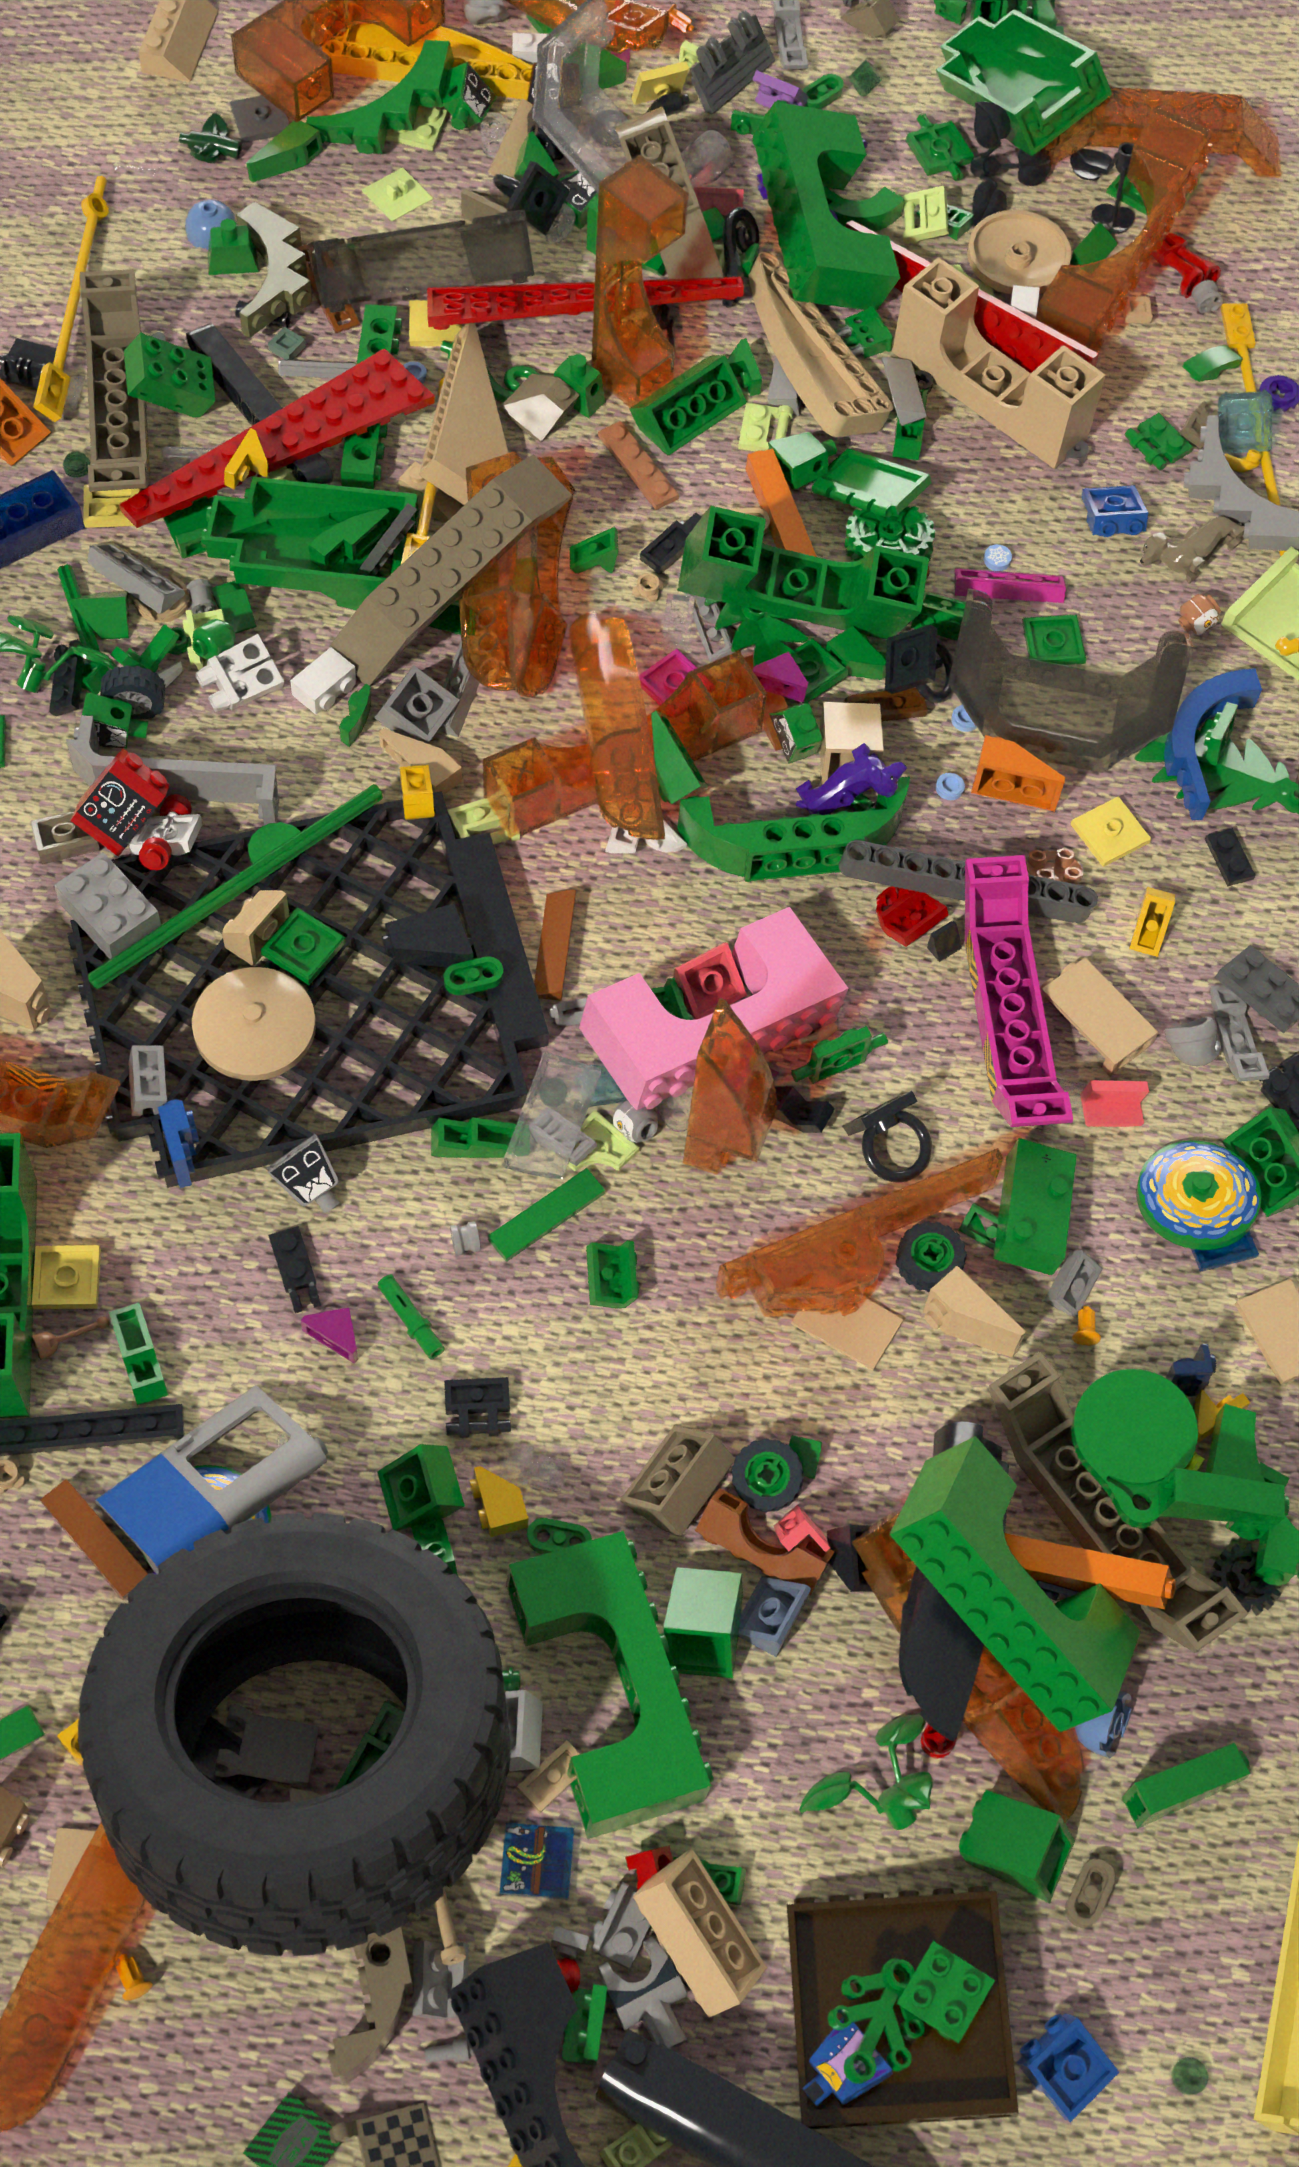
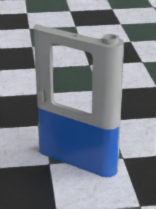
M255 1385L95 1499V1503L139 1547L152 1569L158 1575V1565L182 1548L191 1552L195 1549L193 1542L218 1530H222L226 1534L231 1533L232 1525L248 1521L327 1462L325 1455L328 1454V1449L318 1437L313 1439L266 1393ZM257 1410H262L290 1437V1440L221 1490L214 1489L188 1460Z

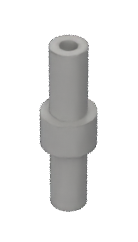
M466 2038L452 2040L453 2044L424 2048L426 2063L454 2059L455 2062L468 2061L469 2056L475 2055L468 2046Z

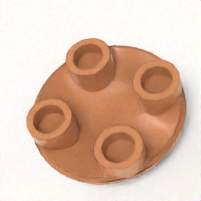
M1066 848L1059 849L1058 851L1033 850L1030 852L1026 862L1028 875L1072 884H1079L1083 877V869L1078 861L1074 859L1073 851ZM1055 860V863H1050L1047 861Z

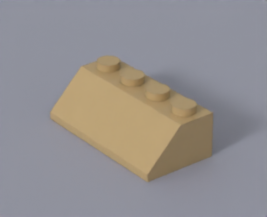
M160 0L139 49L142 73L191 82L218 10L207 0Z
M688 1850L649 1878L633 1896L640 1912L648 1920L656 1933L658 1941L670 1955L677 1971L685 1979L697 2003L703 2008L708 2018L741 2004L767 1967L694 1850Z

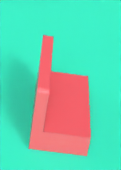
M693 186L702 212L715 207L722 215H727L734 208H743L744 189Z
M1091 1080L1080 1093L1086 1126H1142L1144 1119L1140 1103L1149 1093L1147 1081Z
M798 1504L774 1525L780 1542L788 1551L808 1534L825 1552L831 1548L824 1533Z

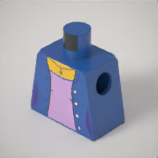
M854 2022L843 2030L833 2029L809 2060L818 2075L803 2090L816 2106L832 2092L844 2105L893 2074L891 2067L875 2049L872 2054L876 2062L875 2075L862 2084L853 2083L846 2078L844 2074V2061L849 2055L857 2051L864 2036ZM853 2064L855 2071L860 2074L859 2067Z

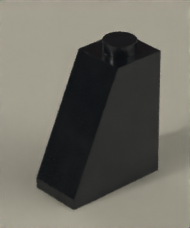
M454 903L385 923L386 935L382 936V942L386 953L392 952L395 963L449 967L456 963L473 960V951Z

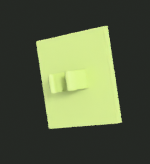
M403 167L362 189V192L391 221L433 199Z

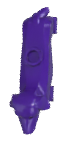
M863 743L852 751L855 761L845 763L839 767L822 786L811 789L813 785L808 780L797 787L796 791L802 800L796 801V806L807 809L810 815H830L842 806L851 805L854 798L870 788H873L875 792L882 796L891 797L897 790L898 780L906 771L907 766L902 762H896L886 767L875 753L869 755L870 748Z

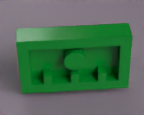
M924 591L921 613L912 620L911 628L917 629L932 625L937 628L938 636L964 642L975 605Z
M1227 702L1222 713H1216L1214 720L1207 719L1195 741L1198 761L1217 765L1233 732L1238 705Z
M593 1984V1990L578 1988L572 1994L578 2010L569 2020L565 2029L561 2057L563 2061L592 2066L597 2065L608 1986Z

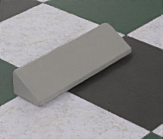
M882 357L895 410L901 426L925 418L927 415L911 360Z
M112 541L89 546L87 562L97 572L157 613L165 612L184 596L185 591Z
M684 593L709 661L740 655L739 651H731L734 637L730 626L721 629L720 632L714 627L708 630L707 635L710 639L719 641L723 637L726 646L712 654L692 595ZM694 595L699 606L700 615L704 620L715 625L723 609L721 602L706 606L704 604L706 598Z
M485 637L462 639L443 685V688L447 691L452 686L450 693L460 701L440 726L438 732L456 737L460 735L493 647ZM466 646H468L465 655H463ZM459 664H461L460 669H459V671H458V674H457V676L454 678V676H455V674H456V671H457V669H458V666H459Z

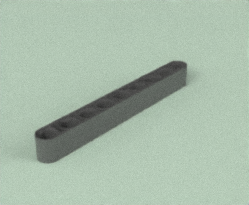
M861 840L849 842L839 861L841 873L849 878L965 901L964 861ZM1028 875V914L1066 922L1082 923L1088 919L1097 905L1098 896L1089 887Z

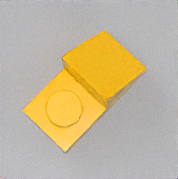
M252 428L249 429L224 470V484L234 490L240 481H245L249 470L264 477L268 476L267 459L256 430Z
M1201 1389L1195 1399L1194 1407L1198 1424L1197 1443L1213 1433L1216 1415L1224 1404L1242 1409L1248 1408L1251 1402L1244 1393H1241L1234 1399L1229 1395L1215 1405L1206 1392Z

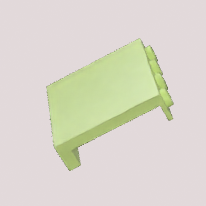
M1290 547L1226 611L1221 626L1299 681V652L1283 656L1275 648V643L1281 637H1287L1289 641L1299 637V565L1296 564L1299 552Z

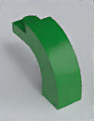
M823 185L828 207L835 212L838 222L844 227L846 223L853 220L876 232L890 226L902 216L905 199L885 186L869 199L853 201L839 196Z

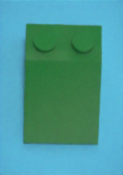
M654 711L651 713L655 771L656 780L660 785L656 789L665 803L669 802L671 805L679 806L680 799L696 796L709 787L666 714Z

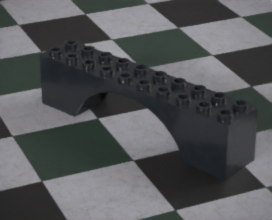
M547 1942L481 1966L449 1991L448 1994L451 1999L452 2009L458 2015L465 2032L466 2042L472 2049L480 2067L481 2077L492 2095L496 2113L503 2121L510 2138L511 2148L517 2154L521 2166L585 2167L566 2133L558 2107L555 2087V2068L559 2044L569 2020L578 2010V2007L550 1944Z

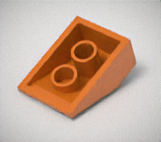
M0 378V458L13 466L45 439L51 431Z
M985 735L971 793L1055 812L1065 777L1014 741Z

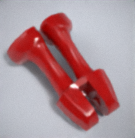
M1167 232L1161 238L1151 240L1147 246L1157 262L1162 266H1170L1180 273L1183 278L1180 283V293L1185 298L1192 296V290L1199 283L1207 280H1212L1216 283L1221 274L1220 267L1214 262L1205 260L1188 250L1187 240L1174 233Z

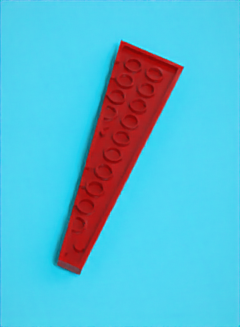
M853 220L845 225L846 228L853 231L877 234ZM890 241L900 274V279L894 287L903 293L904 286L931 263ZM979 289L974 310V322L978 332L987 343L1029 373L1036 370L1063 345L1096 368L1099 357L1098 353Z
M741 277L427 288L428 327L446 330L450 325L558 314L579 315L582 312L592 311L594 314H606L609 309L707 301L721 298L734 300L737 297L744 296V285Z
M384 348L250 428L256 430L267 459L268 473L294 463L296 460L320 452L324 448L339 444L346 436L363 434L372 425L380 423L382 426L391 422V417L401 413L408 415L435 403V395ZM250 428L120 503V511L136 528L168 516L174 511L193 505L194 500L203 496L210 498L218 495V490L227 487L224 484V470ZM249 470L247 478L253 475H256L257 477H260L262 475Z

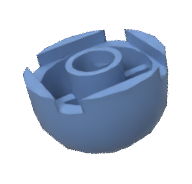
M208 199L194 204L189 210L185 221L188 240L193 246L207 249L208 251L210 229L212 227H220V223L224 219H232L236 222L234 213L225 203L218 200Z
M1120 1690L1112 1712L1075 1726L1078 1740L1088 1750L1106 1758H1111L1115 1755L1116 1752L1110 1750L1112 1743L1119 1734L1123 1738L1130 1719L1131 1707L1125 1706V1701L1131 1700L1129 1693Z

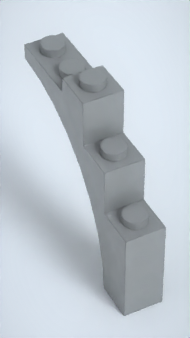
M1208 415L1207 426L1201 427L1200 442H1204V449H1199L1198 462L1191 461L1190 472H1185L1184 488L1189 489V498L1214 500V513H1218L1219 516L1226 517L1236 524L1242 523L1245 525L1244 538H1249V549L1287 551L1290 547H1293L1299 551V511L1278 506L1260 497L1238 478L1222 451L1219 438V416Z

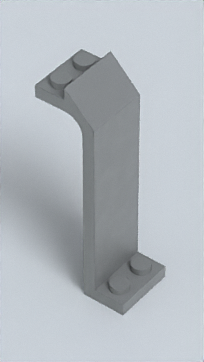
M81 715L80 726L74 729V740L66 739L73 770L91 786L115 757L99 755L100 745L93 716ZM141 758L144 765L152 771L160 772L170 784L164 799L170 795L178 794L188 800L259 804L258 818L263 819L264 826L269 823H277L280 794L278 793L276 765Z

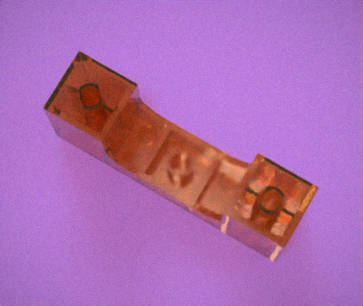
M283 0L231 34L235 74L298 123L335 98L331 57L319 49L320 47L352 26L363 23H371L383 27L410 47L445 23V0Z

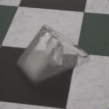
M667 593L661 650L673 651L677 648L680 652L688 653L695 596Z

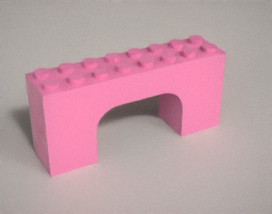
M790 907L740 928L732 956L741 979L753 995L704 1018L685 1020L670 1014L661 1005L640 973L588 995L579 1029L629 1103L636 1110L644 1107L647 1109L655 1108L662 1100L668 1097H678L696 1084L702 1086L722 1072L723 1074H728L746 1061L754 1062L763 1053L772 1049L773 1051L780 1050L789 1041L807 1037L813 1030L821 1026L823 1028L837 1020V1015L844 1003L843 1000L848 987Z

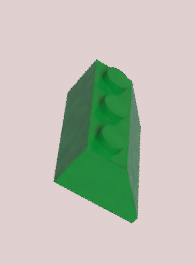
M1269 1107L1222 1141L1226 1149L1242 1158L1254 1172L1261 1189L1260 1207L1266 1217L1299 1204V1132L1285 1109Z

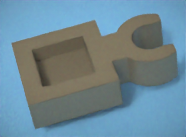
M1205 401L1188 416L1179 433L1200 449L1204 446V442H1200L1201 427L1207 426L1208 415H1218V410L1216 409L1211 414L1206 412L1205 406L1207 402Z

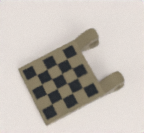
M424 2103L355 2121L339 2123L329 2130L330 2139L334 2144L355 2137L358 2138L364 2167H439Z

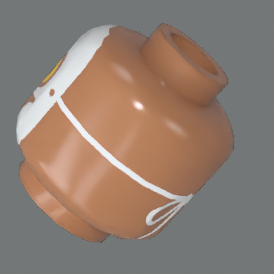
M1196 594L1180 606L1181 618L1178 619V622L1187 633L1192 630L1196 635H1202L1219 622L1218 614L1221 613V610L1209 594L1207 596Z

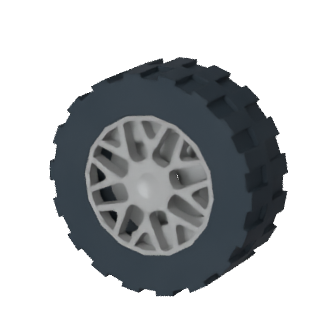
M139 666L115 667L103 675L100 696L130 703L133 706L132 719L154 718L164 708L165 684L164 680L157 673L147 668L144 669Z

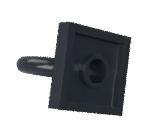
M530 161L520 181L505 174H496L493 177V183L496 188L510 198L505 208L540 235L546 236L571 190L537 162Z
M927 625L887 638L886 692L894 694L916 687L921 696L933 703H942L952 696L957 682L956 666L949 649L937 639L936 627ZM936 653L943 662L946 674L945 685L940 692L933 691L927 685L935 681Z
M913 1091L897 1096L842 1126L848 1136L864 1131L862 1153L865 1162L874 1174L886 1181L902 1183L916 1178L925 1170L931 1158L932 1141L928 1129L918 1117L909 1112L902 1111L918 1102ZM901 1122L911 1127L916 1133L920 1143V1152L915 1163L909 1168L891 1170L878 1160L874 1150V1140L877 1134Z

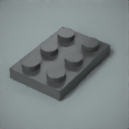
M407 503L355 575L376 576L415 523L411 517L417 511L416 508Z
M1251 945L1222 967L1215 976L1217 980L1282 1033H1285L1299 1021V984Z

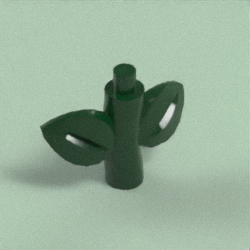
M217 112L209 116L201 132L190 131L189 134L180 133L179 143L187 144L188 149H191L190 155L203 162L217 163L220 155L238 159L242 151V142L229 138L230 130L228 125Z

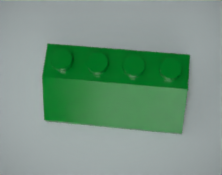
M715 355L706 357L629 408L638 429L669 456L745 405L747 401L726 356Z

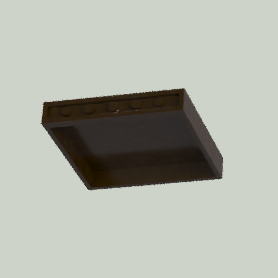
M988 1886L969 1887L966 1893H954L952 1888H939L933 1890V1895L919 1896V1891L907 1890L898 1892V1897L884 1898V1893H867L860 1900H850L848 1895H834L829 1897V1902H815V1898L801 1897L794 1899V1904H787L802 2124L811 2129L1018 2117L1019 2109L997 1891H989ZM934 1941L995 1980L959 2044L952 2039H945L937 2033L938 2030L923 2021L925 2030L922 2036L913 2041H908L902 2036L905 2048L911 2053L912 2061L910 2066L899 2072L892 2070L893 2074L889 2078L843 2105L832 2092L816 2106L803 2090L818 2075L809 2060L833 2030L828 2022L829 2012L839 2005L851 2007L877 2001L884 1990L882 1988L865 1991L858 1999L849 2000L843 1995L841 1985L850 1976L858 1975L864 1977L881 1973L882 1966L894 1958L906 1960L916 1971ZM893 1973L895 1979L899 1982V1977ZM850 1982L852 1991L857 1993L856 1985ZM896 1999L893 2010L900 2029V2024L904 2017ZM837 2012V2019L840 2021L843 2016ZM871 2018L854 2022L863 2034ZM909 2023L910 2031L915 2034V2027ZM883 2029L875 2049L887 2063V2054L891 2050ZM896 2053V2060L902 2064V2057Z

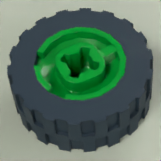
M925 1221L922 1224L917 1223L904 1233L903 1238L901 1237L896 1252V1266L899 1268L901 1277L905 1278L906 1283L913 1285L917 1290L930 1292L931 1288L956 1266L963 1271L967 1258L964 1241H961L960 1235L957 1232L955 1233L950 1226L942 1225L941 1222L935 1221V1223H931L930 1221Z
M769 1438L760 1441L755 1440L747 1447L745 1446L741 1449L740 1454L734 1460V1466L732 1467L733 1486L740 1499L748 1503V1506L762 1512L779 1511L782 1508L788 1507L796 1500L800 1490H802L804 1478L802 1463L796 1452L789 1445L779 1440H769Z

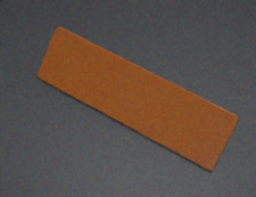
M570 889L554 892L546 896L534 980L538 998L562 1001L576 890Z

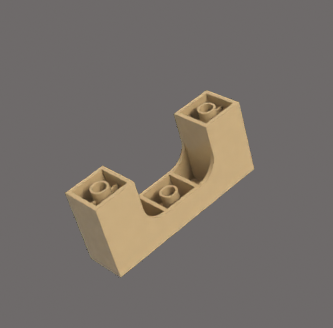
M938 257L904 286L892 352L901 359L911 360L912 366L916 370L930 373L933 376L934 383L1055 469L1065 460L1066 453L1071 448L1074 449L1080 440L1085 442L1088 439L1106 375L1064 345L1032 373L1019 366L987 343L976 328L974 310L980 286Z

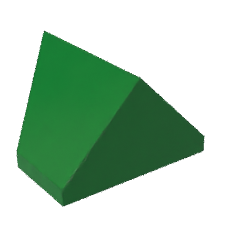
M127 591L99 592L68 599L101 640L129 638V601Z

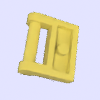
M89 484L84 485L83 521L85 528L134 526L120 511L119 504L141 492V488L90 492Z

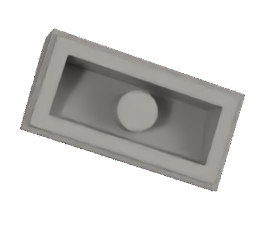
M1082 1250L1070 1252L1043 1302L1077 1318L1078 1311L1082 1309L1103 1268Z

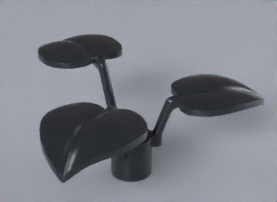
M985 101L975 102V138L980 146L990 149L986 152H981L980 156L973 158L970 164L971 173L975 177H980V180H985L977 186L974 192L972 214L974 215L973 228L987 216L1007 210L1005 193L1002 190H998V184L989 178L994 176L999 169L1019 168L1018 180L1025 186H1036L1042 183L1049 175L1051 169V159L1044 147L1033 156L1019 149V163L999 164V161L994 156H989L1001 146V139H1005L1009 135L1011 124L1007 112L1002 107Z
M1130 142L1119 145L1118 152L1114 153L1113 160L1104 152L1081 148L1074 144L1070 153L1071 167L1074 173L1081 179L1089 181L1098 180L1102 174L1108 175L1114 165L1121 174L1115 205L1100 204L1091 213L1093 224L1096 225L1100 222L1110 234L1126 232L1134 221V214L1130 208L1119 207L1125 175L1130 174L1136 167L1138 176L1144 178V183L1148 187L1166 190L1170 189V181L1179 174L1185 164L1164 160H1147L1140 164L1141 158L1137 157L1139 149Z

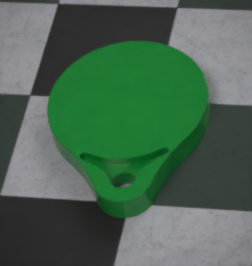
M1122 1369L1100 1377L1086 1389L1074 1411L1071 1435L1079 1460L1106 1491L1121 1519L1131 1527L1146 1528L1156 1523L1160 1517L1158 1484L1173 1469H1186L1192 1459L1198 1441V1424L1189 1400L1171 1381L1146 1370ZM1134 1497L1146 1499L1149 1508L1147 1510L1137 1509L1133 1505L1132 1499Z

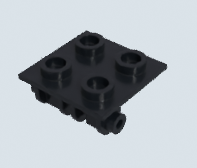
M16 338L9 353L0 355V378L6 382L37 390L42 368L49 362L53 364L56 348Z

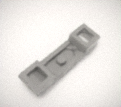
M773 0L775 30L781 66L783 69H807L806 46H803L799 18V0Z
M1225 985L1211 986V1003L1220 1043L1232 1074L1239 1082L1269 1079V1072L1263 1054L1256 1050L1245 1016L1246 1002Z

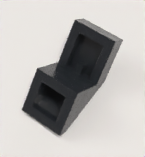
M772 1086L759 1111L803 1133H822L835 1110L829 1101H806L794 1086Z

